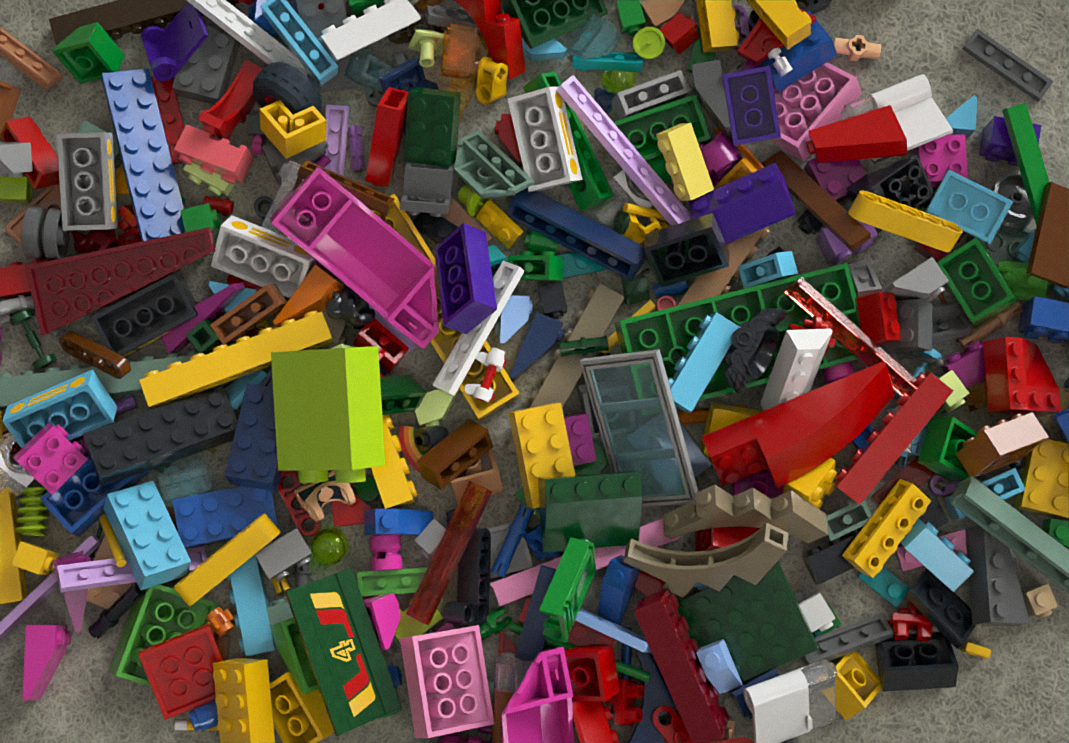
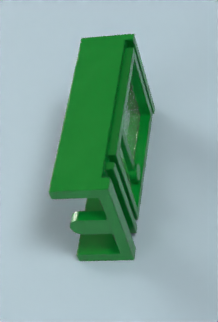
M570 537L539 609V613L550 615L543 623L545 626L543 637L567 643L568 631L571 632V625L576 620L593 576L596 573L594 543L586 539Z

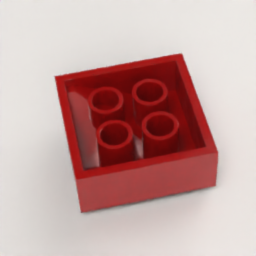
M1001 337L983 341L988 413H1021L1022 415H1027L1033 412L1034 415H1045L1061 412L1059 387L1036 344L1023 338Z

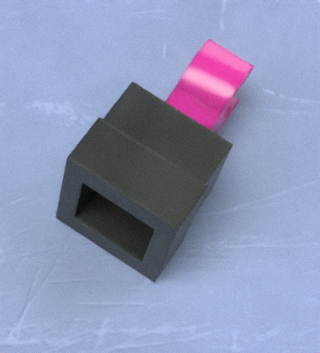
M246 115V134L253 136L252 153L263 154L260 143H263V136L266 135L260 129V115Z

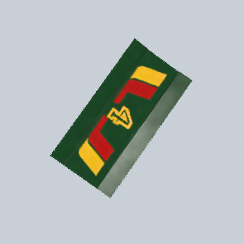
M352 567L285 592L335 735L339 736L370 721L402 709Z

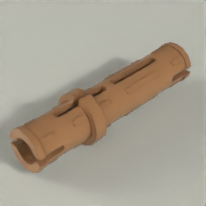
M1016 302L979 326H975L972 328L971 335L957 338L956 342L961 343L959 346L963 351L967 350V345L982 340L999 327H1005L1009 320L1022 313L1023 308L1019 309L1021 304Z

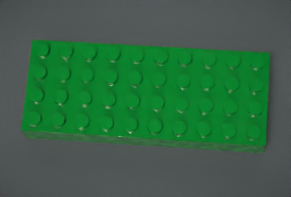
M848 263L623 319L614 323L622 354L660 349L667 378H673L677 371L674 369L675 365L682 356L685 358L689 351L687 345L693 336L697 337L700 333L701 328L699 326L706 315L710 316V314L717 312L734 324L739 325L742 322L750 321L762 309L779 308L784 310L788 315L774 327L780 334L777 350L769 366L758 379H754L747 374L748 378L745 389L768 383L790 323L810 328L803 325L804 318L812 320L815 314L821 315V323L828 324L827 329L832 330V338L836 339L834 347L829 346L825 357L822 358L819 369L872 356L870 346L863 345L856 302L857 297ZM724 358L698 401L735 392L732 386L729 385L725 375L729 367ZM650 363L625 366L634 400L659 397ZM662 407L637 409L638 416L662 411L663 409Z

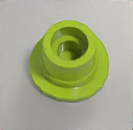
M645 27L636 33L633 39V47L640 57L654 59L663 53L665 38L659 29Z
M467 184L460 189L457 196L458 200L467 207V214L472 217L479 213L487 201L491 200V198L479 197Z

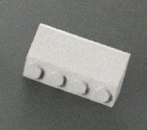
M384 0V6L377 8L376 5H373L363 10L365 15L359 18L353 15L342 21L343 26L335 28L332 25L322 30L323 35L318 40L336 62L421 19L419 14L408 0Z
M831 329L786 331L760 403L764 411L810 392L832 335Z

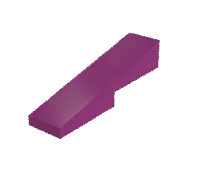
M231 284L195 305L194 308L198 314L197 316L161 336L168 353H177L191 342L186 334L203 320L212 321L245 289L244 284Z

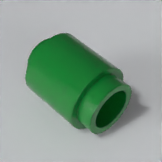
M532 230L531 233H526L523 246L528 247L527 251L540 255V251H550L556 254L558 243Z

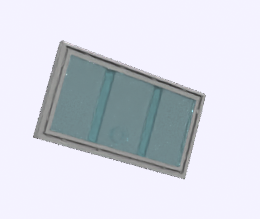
M660 349L581 359L580 365L611 473L625 471L641 472L642 507L688 504L696 500L695 493L698 492Z

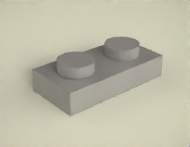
M870 261L848 264L857 298L882 292L881 285Z

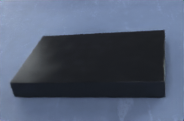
M927 568L904 595L956 649L964 644L976 627V625H972V613L968 605Z

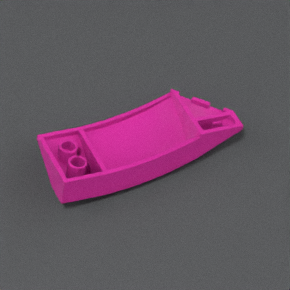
M317 167L270 217L271 224L313 256L386 318L388 322L424 350L439 332L434 264L320 167Z
M564 647L542 651L537 654L501 714L502 743H575L572 712L573 692Z

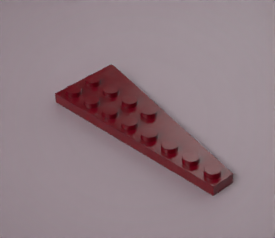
M211 228L25 266L40 334L52 333L215 252Z

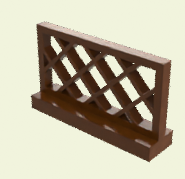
M308 160L300 166L293 191L302 183L303 179L305 180L317 167H320L370 210L381 213L383 221L386 220L395 200L394 198Z

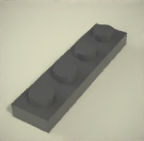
M978 28L962 48L1037 102L1041 100L1054 82Z
M880 613L815 637L819 649L802 656L801 659L807 669L892 638L894 631L883 614Z

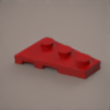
M807 13L811 18V25L816 22V17ZM760 18L737 50V53L758 66L768 58L770 51L775 48H782L784 45Z

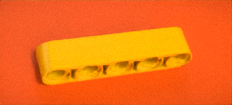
M864 190L859 191L848 211L851 217L860 222L944 252H951L963 232L953 222Z
M263 513L180 580L173 589L188 606L193 605L270 543L281 531Z

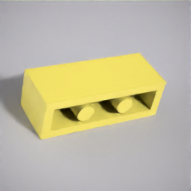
M691 123L678 124L656 134L659 150L663 153L666 161V170L672 178L674 193L679 198V201L693 200L714 190Z

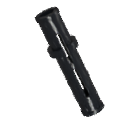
M136 582L133 583L108 609H104L100 613V617L89 626L88 631L90 635L94 638L97 636V639H99L110 627L116 626L120 617L145 594V589L140 590Z

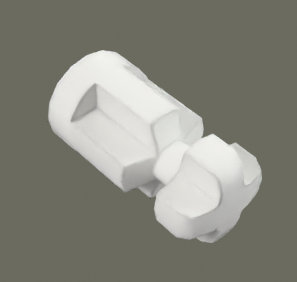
M775 48L768 53L769 59H775L773 65L780 77L793 69L785 56H779L781 53L780 48Z

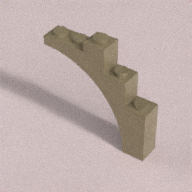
M714 484L695 493L696 500L663 515L664 536L669 539L699 530L719 527L744 526L761 528L766 522L806 543L828 535L826 514L793 491L770 499L755 488H751L732 496Z
M766 522L758 531L738 543L724 548L693 552L666 550L630 539L626 544L623 562L663 580V589L668 588L670 592L683 598L697 582L720 591L734 575L756 585L787 551L788 532Z

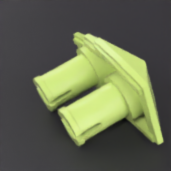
M416 30L408 48L420 52L419 64L426 68L433 66L434 56H442V70L451 73L457 68L456 56L464 55L467 46L457 42L456 39L448 37V35L433 30Z

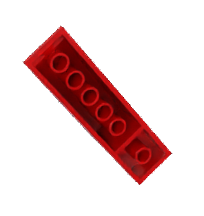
M885 361L702 436L722 486L734 483L737 480L768 468L778 489L798 479L838 453L860 435L895 396Z

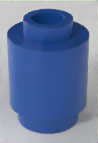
M215 700L193 709V712L188 713L195 732L199 730L203 732L218 725Z

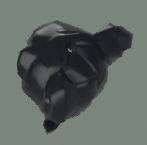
M349 287L340 295L333 291V299L326 304L325 311L330 318L335 320L343 319L345 322L352 324L356 330H361L365 325L370 324L376 314L375 310L371 309L369 304Z

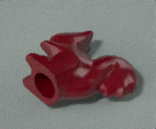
M114 229L91 230L86 236L76 231L71 232L74 237L75 251L80 254L119 246Z

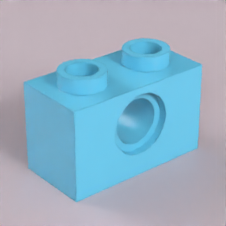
M792 251L774 253L738 266L744 289L798 274Z

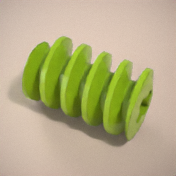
M26 487L19 490V493L26 497L18 499V502L25 505V507L19 508L17 511L24 516L17 518V522L23 524V526L16 528V532L23 534V536L47 537V535L40 532V530L48 528V525L41 523L42 520L49 518L48 515L42 513V511L48 508L40 500L44 495V491H48L45 487Z

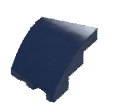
M416 57L379 77L384 93L388 87L407 92L414 87L439 89L437 83L426 80L423 67L419 64L420 59ZM406 120L403 130L404 135H406Z

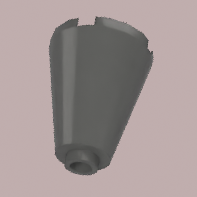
M271 141L260 143L263 154L266 156L268 165L279 187L297 176L300 166L306 160L314 163L326 154L325 149L329 147L327 141H324L286 159Z

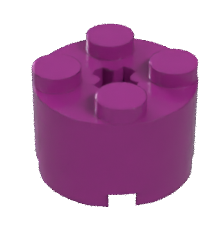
M723 132L717 134L707 145H699L713 187L744 158L732 140Z

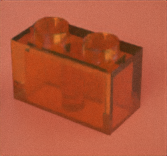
M450 24L444 30L441 76L468 80L477 72L478 59L475 58L476 51L480 45V37H477L478 28Z

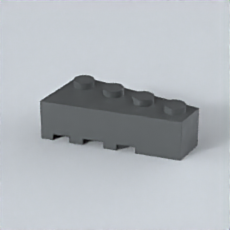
M979 525L966 528L967 557L971 560L969 566L974 571L969 576L972 625L1019 626L1031 624L1010 548Z

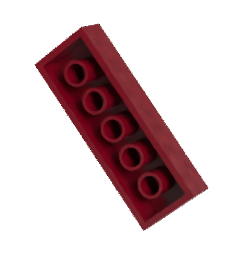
M667 588L642 598L634 609V613L692 743H710L723 738L729 715L726 708L720 706L717 699L719 698V693L704 673L696 653L699 650L695 639H691L687 632L689 630L687 620L684 616L681 617L678 612V600L674 594H670Z

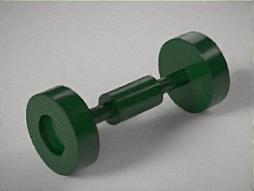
M28 309L12 316L9 320L12 326L23 324L27 332L25 336L32 349L36 350L40 358L32 363L34 370L37 371L56 362L57 359L54 354L43 355L40 349L41 343L34 330L31 331L27 323L28 320L35 316L32 309Z

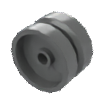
M1009 172L1001 176L991 190L1014 202L999 230L1007 233L1020 232L1034 219L1021 173Z
M29 206L25 212L22 225V248L24 255L27 258L35 259L42 258L44 254L49 260L64 258L69 245L70 230L63 231L61 208L52 207L47 212L43 206Z

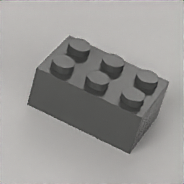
M205 26L208 37L177 72L172 88L177 96L215 105L227 91L240 42L224 30Z

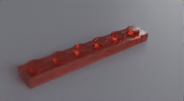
M469 481L406 612L408 616L423 624H430L492 494L491 490Z

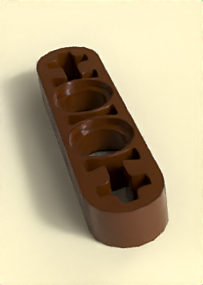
M68 331L59 338V343L67 354L117 379L123 378L131 371L130 364L122 355L73 331Z

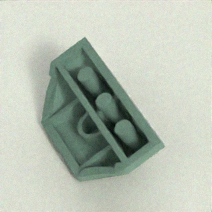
M480 130L459 140L454 172L479 197L501 199L534 185V181Z

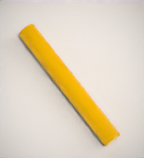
M625 203L623 206L624 212L666 221L656 209Z
M103 514L99 517L102 529L116 565L123 567L126 565L125 557L107 515Z

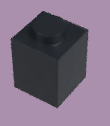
M562 282L538 286L543 315L553 319L563 317V313L567 312V304Z

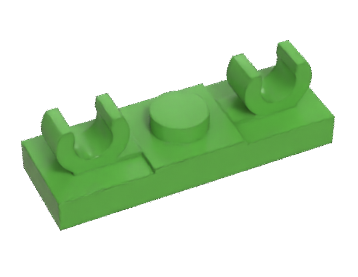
M430 567L357 572V584L362 597L392 593L432 592Z

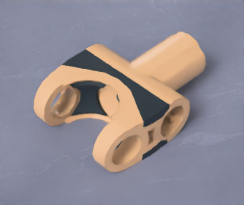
M295 470V472H296V474H297V476H298V478H299V472H298V470ZM335 470L328 473L329 481L303 483V486L294 489L299 504L316 522L324 519L322 508L328 502L341 501L348 505L356 503L350 484L336 483Z

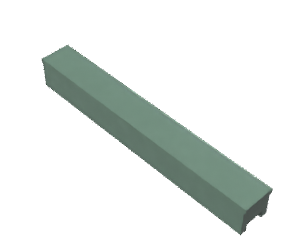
M973 476L956 484L950 504L1069 593V550Z

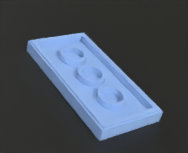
M580 608L576 621L641 652L652 653L645 637Z

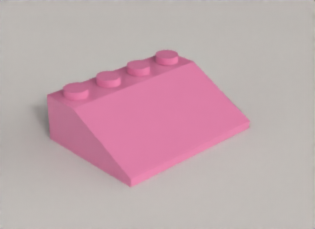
M826 62L779 93L774 89L781 137L771 140L784 151L804 162L810 156L806 141H809L808 131L838 122L862 95L857 77Z
M479 625L400 638L415 738H431L495 724Z

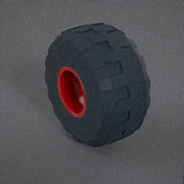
M275 62L266 65L253 81V96L262 108L280 100L293 115L311 106H314L319 112L322 109L321 94L314 83L305 74L301 73L300 70L287 63Z

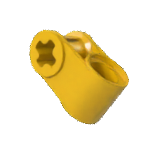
M488 56L483 57L479 61L477 66L476 97L483 105L497 101L506 95L507 65L495 63Z

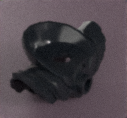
M779 308L762 309L750 321L739 324L738 326L741 328L732 333V344L724 356L729 367L725 375L729 385L732 386L736 393L743 395L748 378L747 374L754 379H758L769 366L780 340L779 331L774 327L788 315L784 310Z

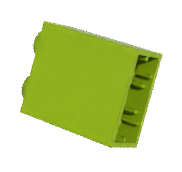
M378 346L271 352L278 471L298 470L299 483H317L329 481L328 470H335L336 483H354L366 481L365 468L385 466Z

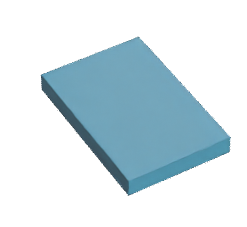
M948 169L925 212L953 222L962 231L991 244L1014 201Z

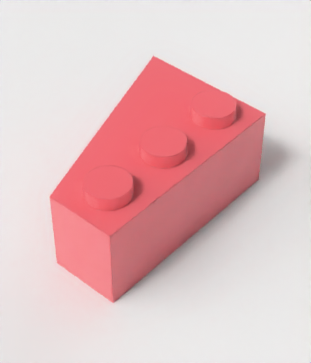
M187 124L174 148L180 161L191 165L193 162L200 166L199 169L210 175L213 172L222 175L221 179L230 184L235 182L242 184L254 161L246 146L240 145L237 148L229 144L230 141L225 138L219 140L213 137L211 133Z

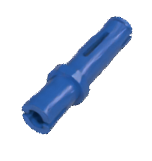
M521 504L512 524L508 527V534L490 570L497 574L502 563L498 573L502 577H505L522 536H525L527 532L525 529L534 513V510L528 508L524 518H522L527 507Z

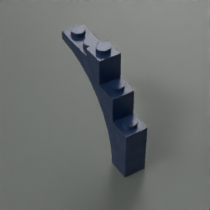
M635 649L641 669L650 672L651 675L648 682L643 681L645 692L641 706L643 711L642 722H637L627 743H664L665 740L651 723L652 713L660 706H669L673 710L677 707L667 685L663 683L664 678L659 667H656L652 660L654 658L653 654ZM665 711L660 712L658 715V721L663 726H666L667 723L664 719L660 721L659 717L666 714L667 712Z

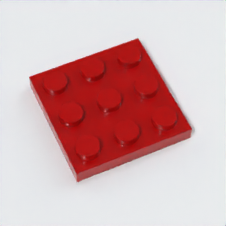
M209 623L138 651L139 658L165 720L215 700L213 663L223 661Z

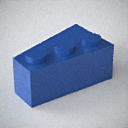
M816 20L811 25V35L788 50L785 46L780 48L781 53L779 56H785L793 69L792 71L780 77L773 65L775 59H769V57L761 65L762 67L770 66L773 87L779 93L836 57L837 52L832 38Z

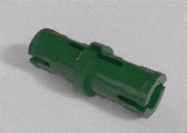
M607 335L588 339L580 337V340L559 342L561 357L577 354L587 356V353L609 351Z

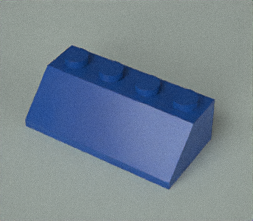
M87 455L85 457L88 460L53 495L47 491L40 500L71 534L80 537L101 515L105 514L103 508L107 494L135 486L151 470L100 487Z

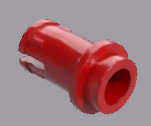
M207 195L204 197L202 205L209 203L212 210L216 209L223 216L233 213L234 202L230 201V198H225L224 200Z

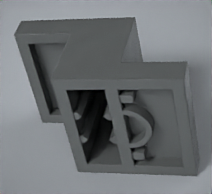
M407 162L400 210L406 211L410 215H418L420 212L430 213V216L443 217L444 214L448 215L452 203L455 163L451 167H441Z

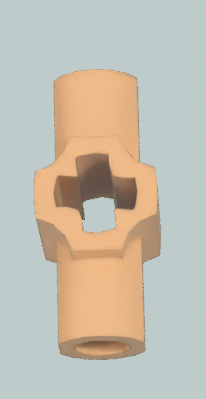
M856 35L850 40L835 37L833 42L836 52L847 55L850 61L858 62L862 57L878 60L880 57L881 45L867 42L862 35ZM854 45H857L858 50L860 51H856V47H854Z

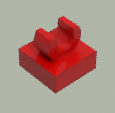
M123 205L118 211L123 217L118 223V227L123 232L138 228L133 206Z

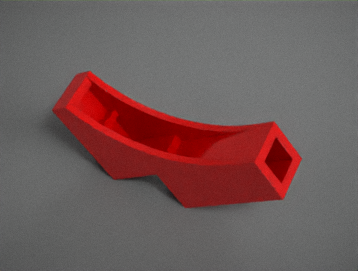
M454 0L468 12L478 26L493 62L507 65V79L511 80L526 72L520 18L510 17L509 14H502L500 0Z
M245 59L236 78L222 98L213 107L202 111L198 120L202 124L204 131L211 133L213 137L222 140V138L229 140L238 122L245 123L246 115H249L256 102V98L253 96V81L263 69L262 67Z

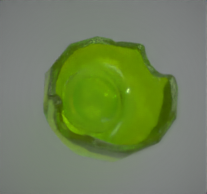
M604 71L601 73L600 82L604 89L617 94L634 87L637 72L613 71L611 74Z
M336 527L325 528L314 536L311 542V551L317 562L323 565H335L348 553L349 539L344 531Z

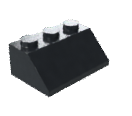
M932 632V637L928 642L916 640V633L909 634L906 640H894L892 637L876 643L878 677L883 692L956 687L959 666L952 644L941 632Z

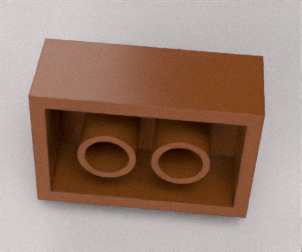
M1033 412L1024 416L1019 413L1010 418L1008 422L1003 419L991 428L989 425L982 427L976 432L978 436L965 441L962 444L963 448L956 455L969 476L975 478L1019 461L1046 440L1048 435Z

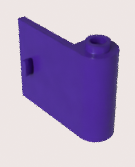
M189 2L185 4L166 29L150 26L144 29L141 34L153 76L159 81L172 79L208 37L200 11Z

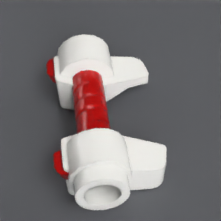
M492 347L488 354L484 352L478 353L475 359L486 366L487 369L481 384L465 385L466 394L486 403L494 399V390L490 387L496 371H502V368L507 363L506 359H504V351Z

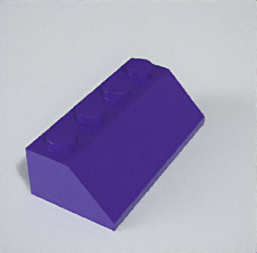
M775 163L688 201L693 219L711 213L714 214L726 244L796 215L785 178Z

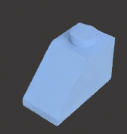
M511 294L495 323L496 342L505 343L529 320V314L532 313L533 309L530 296Z
M724 639L703 646L696 652L706 677L719 694L743 685Z

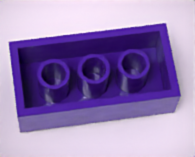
M462 223L434 248L444 326L468 334L497 310L486 232Z

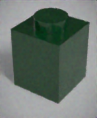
M203 320L186 334L199 353H212L215 347L222 345L219 337L210 326L214 321Z

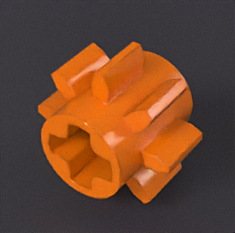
M218 607L205 617L213 635L217 633L219 637H223L235 627L232 623L235 620L234 616L228 608L223 611L221 607Z

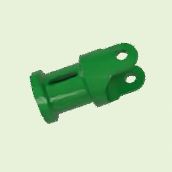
M503 606L491 611L484 624H476L479 625L481 642L493 633L498 634L512 623L510 616H507L500 622H496L497 618L505 613Z

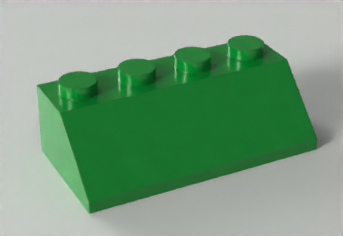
M696 94L613 122L646 161L663 155L659 150L656 134L678 124L691 123L698 143L711 139Z

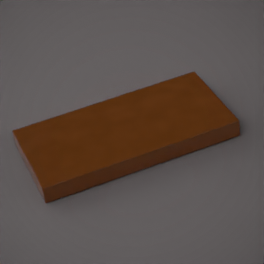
M1049 182L1046 183L1026 274L1066 289L1069 288V189Z

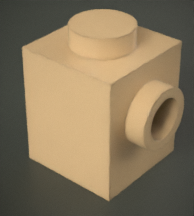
M1040 584L1022 592L1028 616L1038 615V618H1043L1052 614L1051 609L1058 607L1049 584Z

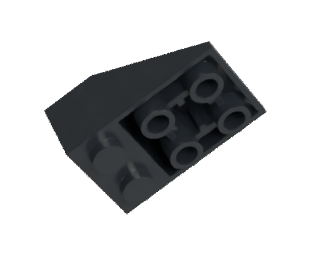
M917 155L869 173L846 188L852 203L859 191L864 190L912 208H916L935 194ZM875 227L877 233L882 231V229Z

